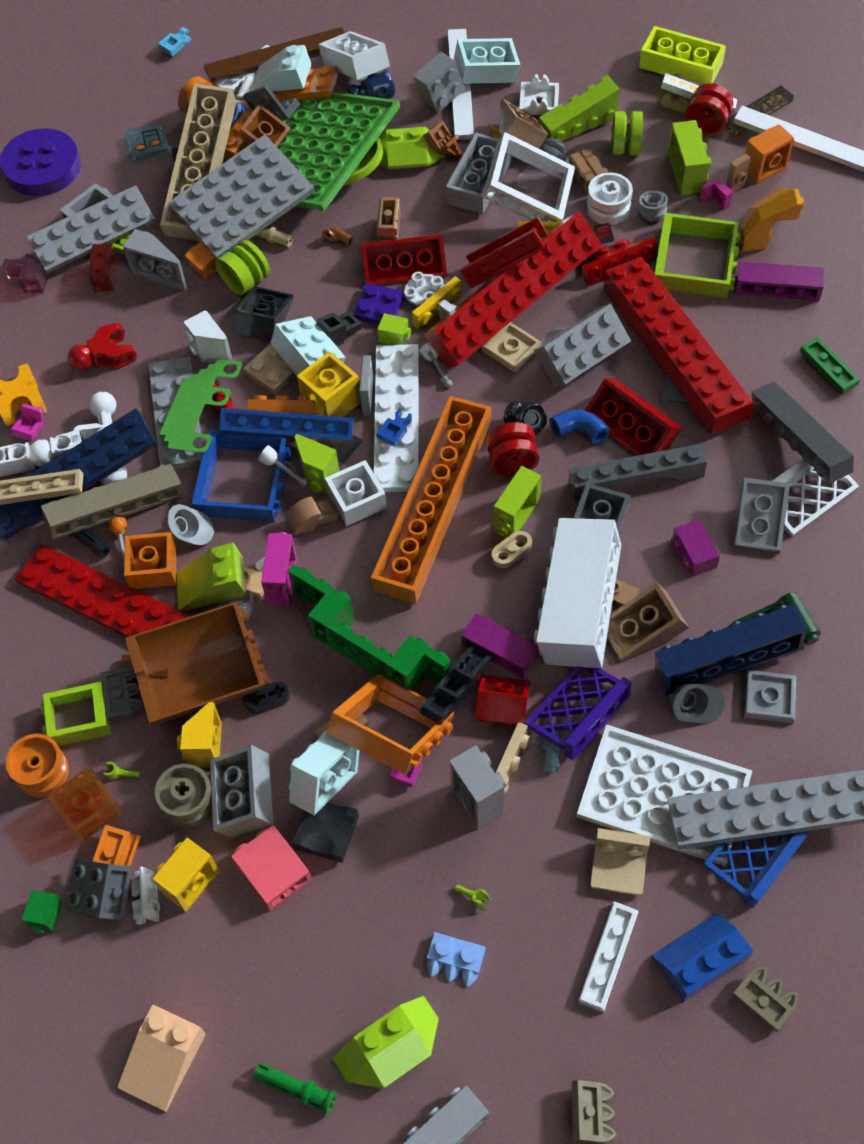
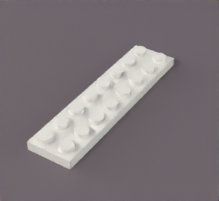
M418 344L376 345L374 475L384 492H408L419 468ZM398 409H402L403 415L401 418H406L410 413L412 414V422L406 426L407 433L396 447H393L377 439L376 433L387 418L394 420L395 412Z

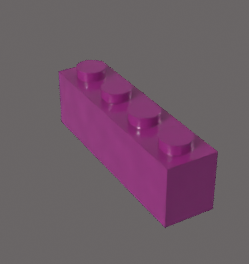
M738 263L735 295L820 301L824 288V268L770 263Z

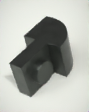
M349 311L339 316L332 312L316 321V324L335 345L343 344L346 336L361 330L362 323Z

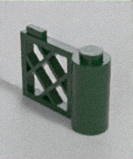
M797 592L787 593L779 598L777 602L733 621L744 622L750 620L756 614H767L780 606L786 605L788 607L795 604L807 628L804 644L807 646L814 644L819 640L818 636L821 634L820 629Z

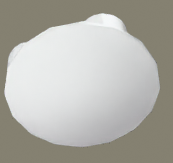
M415 272L412 275V279L405 285V298L411 304L420 306L444 286L443 279L440 276Z

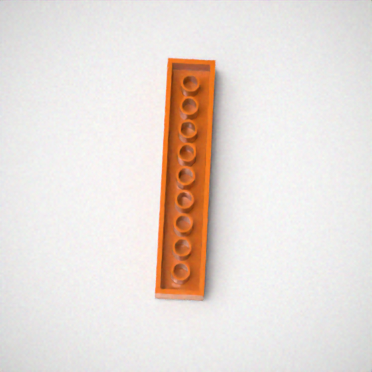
M449 396L371 576L373 592L417 604L491 425L492 407Z

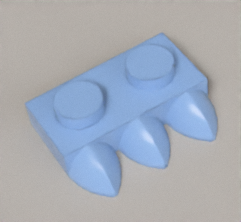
M434 932L427 956L428 973L430 977H433L445 965V977L448 982H451L462 970L463 983L465 987H469L476 981L479 975L486 947Z

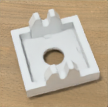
M538 74L534 75L532 82H521L519 108L531 115H544L558 106L559 83H549L546 75H543L542 80H539ZM536 98H542L540 104L537 103Z

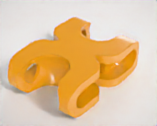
M28 363L18 366L19 374L14 380L5 382L0 379V415L6 427L16 423L15 415L21 410L23 404L42 409L43 414L47 413Z

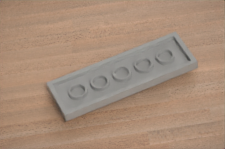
M135 185L26 237L45 272L49 273L131 234L134 229L140 230L156 221Z
M191 356L148 363L160 466L171 464L173 469L176 470L201 465L203 452L170 449L167 447L169 442L164 441L165 435L159 434L182 380L190 378L194 374ZM200 419L193 433H201ZM202 437L196 438L193 441L195 448L203 447Z

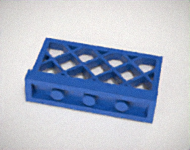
M810 831L787 834L784 839L783 835H777L779 846L775 848H767L765 837L760 838L762 849H749L747 840H742L744 850L731 851L730 843H722L717 846L703 866L744 897V902L753 909ZM725 846L726 851L720 852ZM763 853L765 865L763 867H752L750 854ZM745 855L748 868L734 869L732 856ZM727 856L729 869L720 870L712 862L716 857ZM754 872H759L757 876L754 877ZM749 873L751 884L747 889L737 883L736 874Z

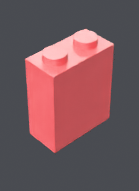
M274 825L260 830L256 834L255 839L248 844L240 845L231 856L235 865L270 911L312 880L309 870Z

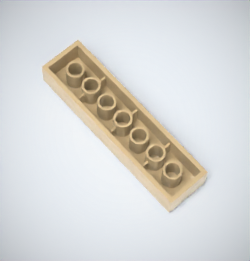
M194 83L160 222L166 237L200 241L171 209L168 202L222 165L236 106L235 95L231 88Z

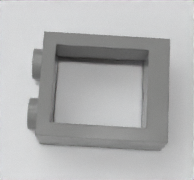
M95 183L61 208L60 213L62 218L65 219L113 195L106 188H102Z

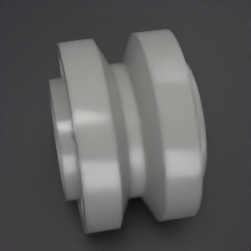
M657 190L644 192L639 198L640 217L646 221H659L663 219L665 213H667L668 198L666 194Z

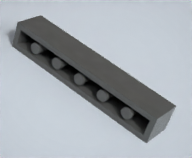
M775 381L752 391V401L754 402L752 410L754 413H758L765 423L771 426L777 435L789 444L793 451H797L802 456L805 463L810 464L816 470L820 477H823L830 484L853 473L854 456Z

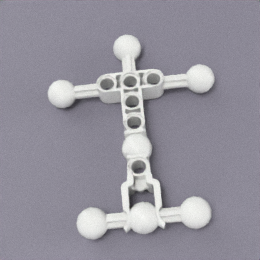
M97 392L90 398V412L98 418L99 424L78 425L74 428V431L58 435L55 438L51 437L50 442L48 440H37L31 446L27 442L25 444H12L0 447V477L26 472L31 468L35 469V465L43 467L112 423L111 416L116 411L117 406L115 398L108 392ZM124 466L100 482L103 485H107L116 480L127 478L126 468Z

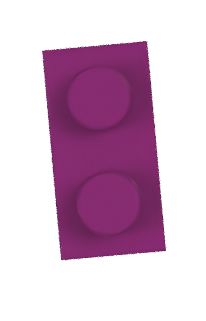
M700 519L674 528L671 538L672 547L675 551L678 550L682 566L685 570L688 569L691 576L717 568L720 555Z

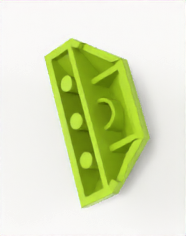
M426 127L386 129L379 136L383 147V157L378 166L386 169L427 167L437 162L440 158L446 157V155L436 152L425 140L423 135L429 130Z
M424 996L397 1006L352 1037L332 1059L347 1083L385 1089L431 1057L439 1018Z

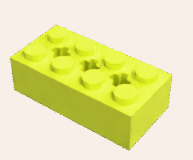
M654 26L641 49L639 68L662 75L666 73L675 76V74L679 73L686 79L704 84L713 83L723 64L726 46Z

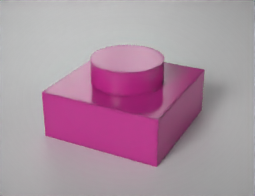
M420 762L417 768L413 767L406 775L392 768L389 775L390 780L413 788L421 771L422 762Z

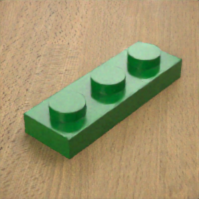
M819 337L801 346L800 352L841 394L859 385L861 379Z

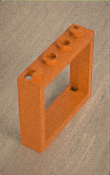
M378 674L332 712L326 733L406 775L413 767H418L423 757L429 756L434 746H439L444 736H449L453 729L451 722L454 712L440 725L420 714L421 706L428 700L427 698ZM376 701H379L431 728V730L409 750L354 720Z

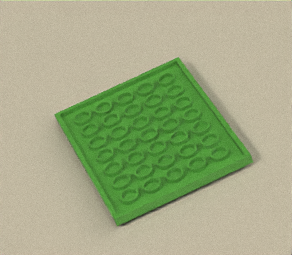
M333 92L331 97L298 100L300 103L298 108L289 119L283 121L291 129L277 146L315 189L313 194L297 204L296 207L319 211L326 210L399 110V100Z

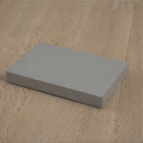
M743 477L734 547L781 552L790 488L789 483Z

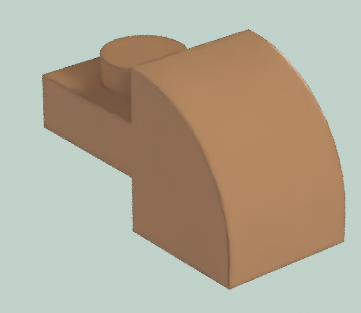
M311 496L295 503L288 510L285 518L295 535L314 531L316 525L335 522L339 515L330 498L314 501Z

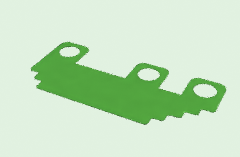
M217 359L216 363L209 364L207 369H201L198 374H192L190 378L182 380L159 433L160 435H165L164 441L169 442L168 448L194 452H206L208 450L212 436L209 434L193 433L205 404L223 406L229 399L230 389L212 387L216 377H237L241 370L242 362ZM228 364H235L237 366V370L232 374H226L223 371L224 367ZM224 392L226 395L224 400L220 402L212 400L214 393ZM203 437L206 439L207 443L204 447L195 448L193 446V441L196 438Z

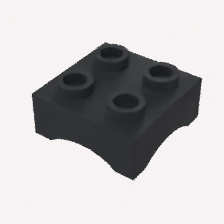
M328 802L315 815L304 810L301 823L292 841L294 849L343 863L359 817L358 810Z

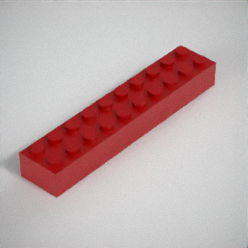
M580 211L567 216L547 233L548 236L541 239L545 246L544 250L491 278L424 333V336L448 369L460 365L602 246Z
M639 257L605 270L604 290L711 435L749 420L754 402L645 260Z

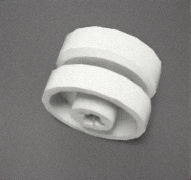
M602 173L595 176L588 186L587 213L590 218L599 224L609 223L610 225H616L623 222L629 216L633 189L630 181L617 173Z

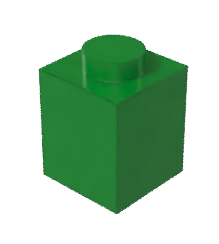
M32 890L22 921L29 927L28 930L38 934H43L44 931L54 932L63 901L57 894Z

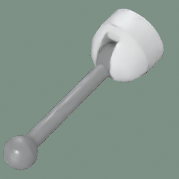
M430 343L423 345L420 349L421 355L425 360L433 361L445 381L444 386L450 388L453 383L447 378L436 359L438 357L437 352Z
M267 446L258 458L260 462L268 466L275 464L296 479L300 486L304 487L307 485L306 478H300L277 460V453L273 448Z

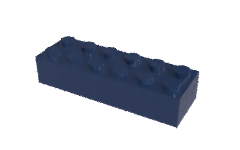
M795 604L788 607L783 605L776 608L773 612L756 614L750 620L744 622L736 621L728 625L727 628L721 630L713 629L706 632L704 636L698 638L690 637L683 640L680 644L674 646L667 645L655 652V674L665 697H667L669 693H673L681 684L702 685L800 651L803 648L807 628Z

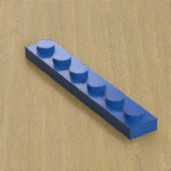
M221 408L220 430L287 436L299 434L304 437L339 440L353 439L354 418Z

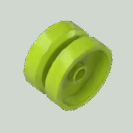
M614 111L613 124L611 126L612 155H623L625 144L628 143V154L630 156H640L643 111H632L629 117V124H627V114L625 111Z

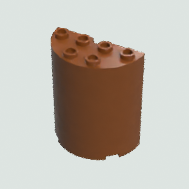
M237 602L125 638L151 727L198 712L209 702H214L216 706L266 689L265 686L269 685L252 630H246L245 623L249 622L245 609L240 610ZM168 669V678L149 676V674Z

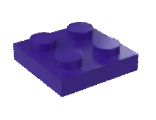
M365 283L353 315L359 321L379 325L384 313L398 316L405 298L404 291Z

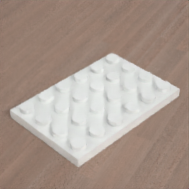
M606 725L576 817L620 832L650 836V842L707 860L719 844L678 850L667 798L748 787L752 770ZM725 846L720 852L726 851ZM727 856L716 857L713 863L726 866L728 858Z

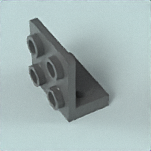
M268 86L247 92L242 96L253 111L260 103L281 121L289 119L300 105L296 98L291 100L285 99L280 103Z
M76 858L72 869L66 910L96 918L123 919L132 867Z

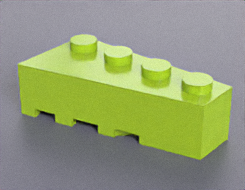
M606 75L601 78L602 82L599 84H591L586 87L587 91L580 96L577 94L572 96L564 106L559 104L540 116L539 123L548 134L546 139L555 138L564 141L612 121L614 111H617L619 87Z

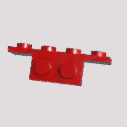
M652 236L636 244L627 239H619L613 245L598 248L596 252L591 254L592 262L582 266L585 283L592 285L604 280L605 270L642 257L646 262L658 257L655 237Z

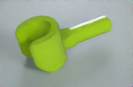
M111 761L105 763L108 768L113 769L110 773L103 772L109 780H116L120 776L140 778V772L120 769Z
M460 885L455 886V891L471 898L480 910L486 909L485 905L481 902L482 900L487 899L491 901L484 889L472 891Z

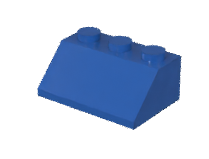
M716 913L651 957L684 1003L747 961L753 950L738 929Z

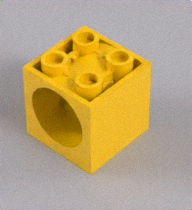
M330 351L297 375L300 396H310V400L316 401V415L343 417L361 403L359 376Z

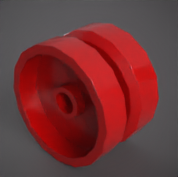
M715 83L700 85L694 90L684 114L685 121L696 120L698 128L702 130V135L712 136L719 134L725 128L733 109L734 101L732 95L723 86Z
M514 422L500 425L490 431L486 437L491 469L496 474L509 477L515 476L521 466L532 470L539 463L535 432L531 426L525 423Z

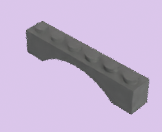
M696 444L569 469L568 485L573 501L576 502L580 501L586 483L611 490L629 482L648 478H672L681 481L701 478L705 475L707 459L702 445Z

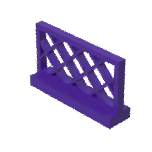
M576 666L525 721V725L528 726V729L564 750L565 756L573 761L630 698L631 681L625 677L619 680L600 668ZM586 669L593 673V677L580 679L579 674ZM608 682L614 686L608 690H600L598 683ZM595 684L596 691L582 692L581 685ZM578 686L579 693L565 695L567 687ZM598 697L599 702L596 705L585 706L584 699ZM581 699L582 707L568 708L567 701ZM554 702H564L565 709L551 711L550 705ZM583 713L584 719L581 722H570L569 715ZM566 715L567 723L553 725L552 717ZM549 717L550 725L539 726L535 724L537 719ZM569 730V735L563 741L555 736L554 731Z

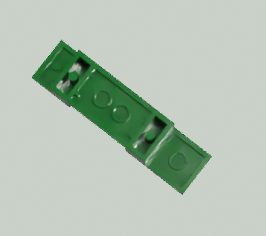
M293 564L289 568L288 575L293 594L314 606L308 617L315 639L375 676L380 674L413 692L425 676L439 683L448 675L450 668L449 657L443 651H435L429 647L427 642L421 638L416 639L409 635L392 657L391 653L385 648L381 647L379 649L367 637L363 635L358 636L353 633L350 628L354 622L350 596L342 590H335L326 580L317 579L304 567L299 568Z

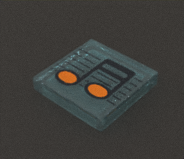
M162 122L125 130L133 162L170 154Z

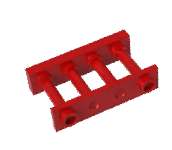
M536 217L466 255L470 264L461 268L460 271L469 287L473 288L544 250L545 246L541 239L548 236L540 219Z

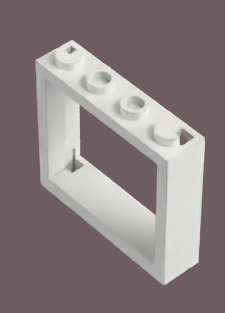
M505 132L496 144L482 197L529 220L538 217L542 222H561L575 167ZM505 152L562 180L555 209L498 182Z

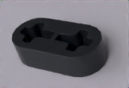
M273 682L266 685L264 690L246 695L244 703L250 713L258 714L283 706L290 699L288 686L284 682ZM280 690L282 697L278 698L275 691ZM253 698H257L259 700L258 705L254 706L252 700Z

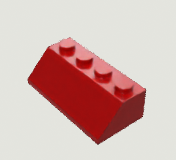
M442 233L360 243L365 281L368 284L377 285L409 281L415 272L440 277L447 276Z
M604 378L584 410L600 418L610 429L609 436L636 456L667 450L682 429L680 425L616 378Z

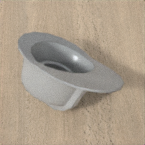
M178 504L173 506L169 510L166 519L162 522L166 532H172L174 540L185 541L194 545L207 544L214 534V526L211 519L205 513L185 505Z

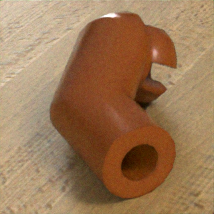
M339 228L325 229L322 232V237L326 242L341 241L348 246L353 241L352 236Z

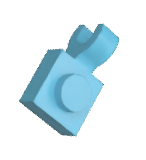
M182 27L175 35L172 33L168 34L158 43L159 48L173 57L185 47V44L190 42L191 38L186 35L189 33V30Z

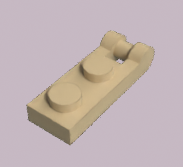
M519 722L496 771L501 774L505 781V794L509 788V775L511 771L517 770L521 757H518L520 750H525L530 740V736L527 735L528 726Z

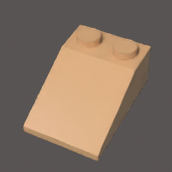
M152 1005L138 1031L117 1088L167 1112L206 1033L201 1027Z

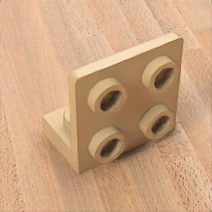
M598 828L590 887L641 896L644 888L650 836Z

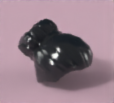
M511 401L504 411L503 419L505 424L514 422L525 423L532 427L535 435L542 431L547 424V415L543 407L537 403L526 402L521 404L517 401Z

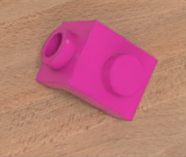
M716 178L702 186L699 200L703 203L712 198L725 210L730 207L733 192Z
M23 404L21 406V417L11 428V434L32 442L44 426L43 410Z

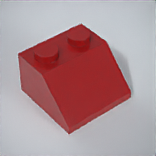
M483 675L477 694L475 719H480L484 723L503 722L512 727H516L518 722L524 724L531 681Z

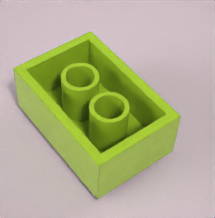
M696 120L672 123L668 154L681 195L701 193L702 186L709 182L708 170L712 166L711 158L707 156V145L702 141V130L698 128Z

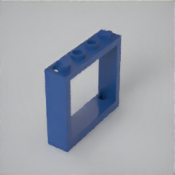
M208 430L212 440L208 450L203 452L192 500L193 509L205 513L208 517L275 522L276 514H280L281 501L279 498L280 495L284 494L285 490L283 478L288 474L277 465L268 506L210 502L208 498L219 448L263 451L267 446H270L279 453L277 460L288 468V463L286 462L287 457H291L292 446L288 444L287 435Z

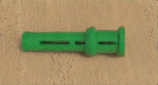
M262 1062L256 1067L253 1075V1080L299 1099L302 1106L310 1105L321 1110L325 1116L330 1114L336 1101V1091L332 1090L329 1092L316 1086L314 1081H307L306 1083Z

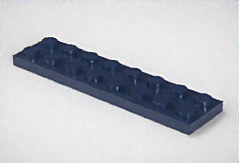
M135 408L27 477L80 469L83 473V492L158 444L141 413ZM71 495L0 505V536L7 540L42 518V505L67 498Z

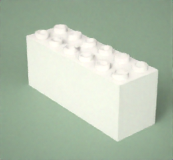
M559 518L558 526L554 527L553 540L555 543L549 552L551 565L546 569L547 586L542 590V601L544 603L543 608H540L538 611V622L540 625L539 630H535L534 643L538 645L539 655L542 656L545 665L602 668L621 551V542L615 520Z

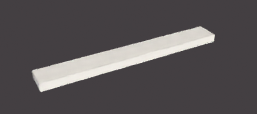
M466 29L448 30L449 57L453 60L457 39H467ZM464 84L465 90L452 101L454 135H459L457 140H471L474 137L470 84Z
M741 106L734 119V124L758 133H763L768 128L780 124L795 138L793 146L864 172L863 150L745 106Z

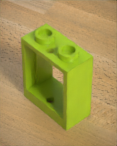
M521 466L494 505V531L502 537H508L512 533L520 531L540 501L542 475Z
M101 682L43 694L44 703L40 704L41 714L46 722V725L42 726L43 735H47L55 740L58 746L112 735ZM93 698L96 722L56 730L54 706Z

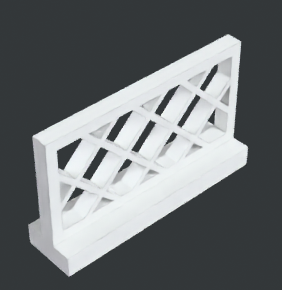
M803 459L773 480L774 482L789 483L790 487L800 488V497L788 496V501L800 503L799 512L789 511L787 503L785 531L791 537L855 491L859 485L847 475L839 479L845 481L850 487L847 490L837 489V481L832 482V488L822 487L821 477L814 471L815 469L810 464L805 463ZM805 476H816V485L805 484ZM805 489L816 491V500L804 498ZM820 492L832 493V501H820ZM804 504L816 505L815 513H804ZM787 517H799V525L793 528L787 522Z

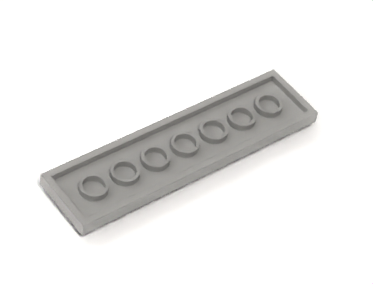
M864 770L667 798L677 848L680 850L864 823Z

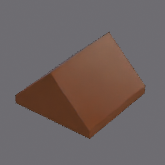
M259 103L239 131L246 147L264 134L277 147L291 128Z

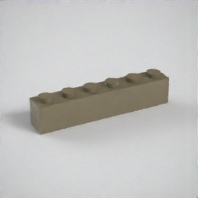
M171 464L159 466L153 470L138 473L132 477L116 480L113 483L94 487L91 490L42 505L43 520L54 540L108 522L112 518L123 517L182 497L181 482Z

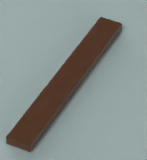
M342 27L208 63L204 65V70L210 82L214 83L257 71L261 64L284 48L292 45H305L308 56L320 53L318 44L342 35L345 32Z

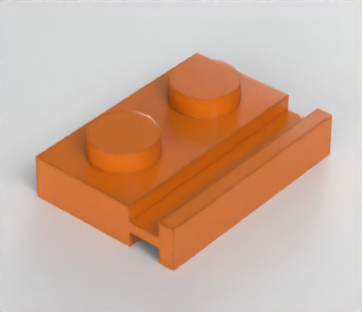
M105 825L93 861L131 866L141 835H134L128 831Z

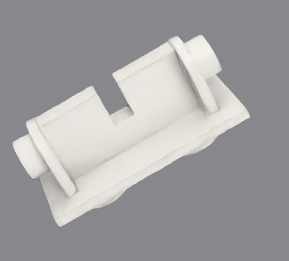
M142 866L139 867V871L133 872L131 877L132 897L140 896V899L132 901L133 919L136 920L138 925L145 924L146 919L158 923L160 922V904L158 901L157 885L152 879L155 871Z

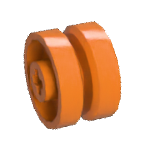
M36 733L26 735L13 744L6 757V770L22 792L28 796L40 798L50 796L64 785L69 774V762L55 740L47 735Z

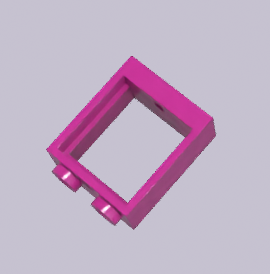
M285 532L268 534L261 579L267 605H291L292 587L288 570L293 564L296 565L297 562L292 534Z

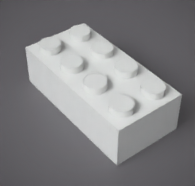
M352 31L318 44L324 66H337L341 74L352 77L357 81L365 80L368 78V75L373 73H382L385 68L390 67L384 43Z

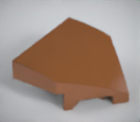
M443 120L435 124L423 135L436 152L452 157H462V151L457 146L459 135L457 134L453 137Z

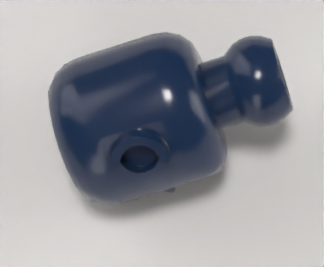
M384 69L382 73L368 75L367 79L360 81V85H350L347 90L348 94L392 99L395 95V84L391 73Z

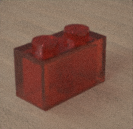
M113 243L92 244L88 276L94 292L115 291L118 259Z

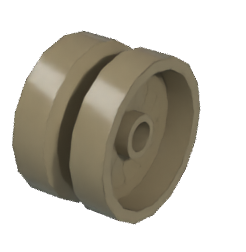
M185 763L174 765L164 771L157 780L154 790L155 799L164 816L171 824L181 828H192L205 822L212 814L211 782L205 772L199 767Z

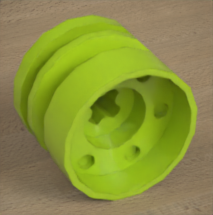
M242 240L237 246L232 248V252H226L215 262L216 269L224 283L240 296L250 291L254 287V283L262 282L271 273L270 266L263 253L248 240Z

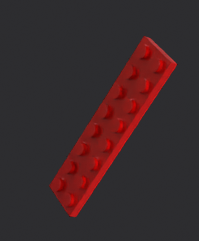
M44 544L38 547L15 577L18 584L124 637L191 617Z

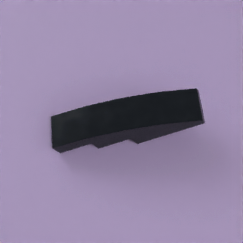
M472 644L450 666L448 675L436 685L434 694L421 706L420 714L441 725L474 686L492 660L493 654Z

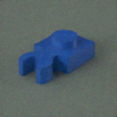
M398 409L395 412V419L387 418L377 431V439L396 447L407 433L406 426L411 424L412 414L409 413L406 418H401L403 415L402 409Z

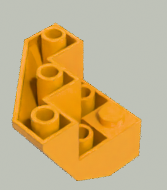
M779 188L749 207L739 231L741 233L740 246L742 251L766 250L768 241H771V228L775 226V221L799 218L800 210L804 208L803 197H800L798 189Z

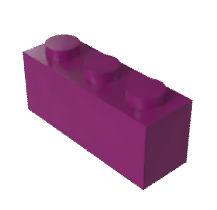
M476 613L461 634V646L468 649L473 644L493 654L491 662L522 679L538 656V646L534 641L516 635L508 627L499 626L488 616H481Z

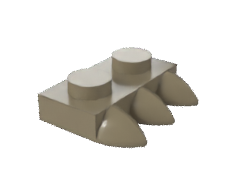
M765 966L757 967L746 976L732 996L777 1033L797 1006V992L786 993L780 998L782 980L775 979L764 985L767 977V968Z
M584 1080L572 1081L573 1141L602 1143L608 1142L616 1136V1132L610 1126L603 1123V1121H608L615 1115L614 1110L610 1106L602 1103V1101H606L614 1095V1091L608 1085L601 1082Z

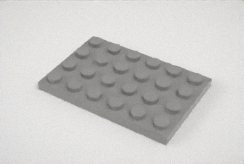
M264 134L168 203L171 209L210 253L218 259L226 252H232V248L237 246L239 242L249 240L313 194L315 189Z

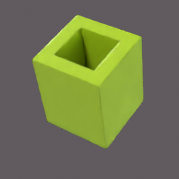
M384 313L377 329L379 343L404 345L405 341L409 340L411 336L408 318Z

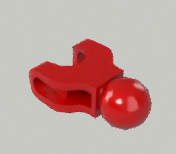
M112 323L100 327L95 332L93 338L86 340L87 346L77 344L70 348L67 360L73 369L79 371L89 369L93 363L96 368L107 366L119 369L134 363L137 353L129 344L116 345L124 340L125 330L121 324Z

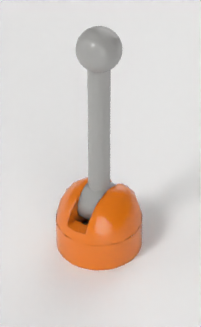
M116 517L108 521L110 532L118 536L123 561L121 567L124 569L125 547L122 535L127 531V522L123 517Z

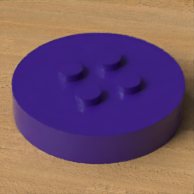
M44 128L24 132L12 139L1 153L0 166L8 185L13 190L29 196H45L66 188L75 180L81 168V159L76 144L69 135L59 130Z

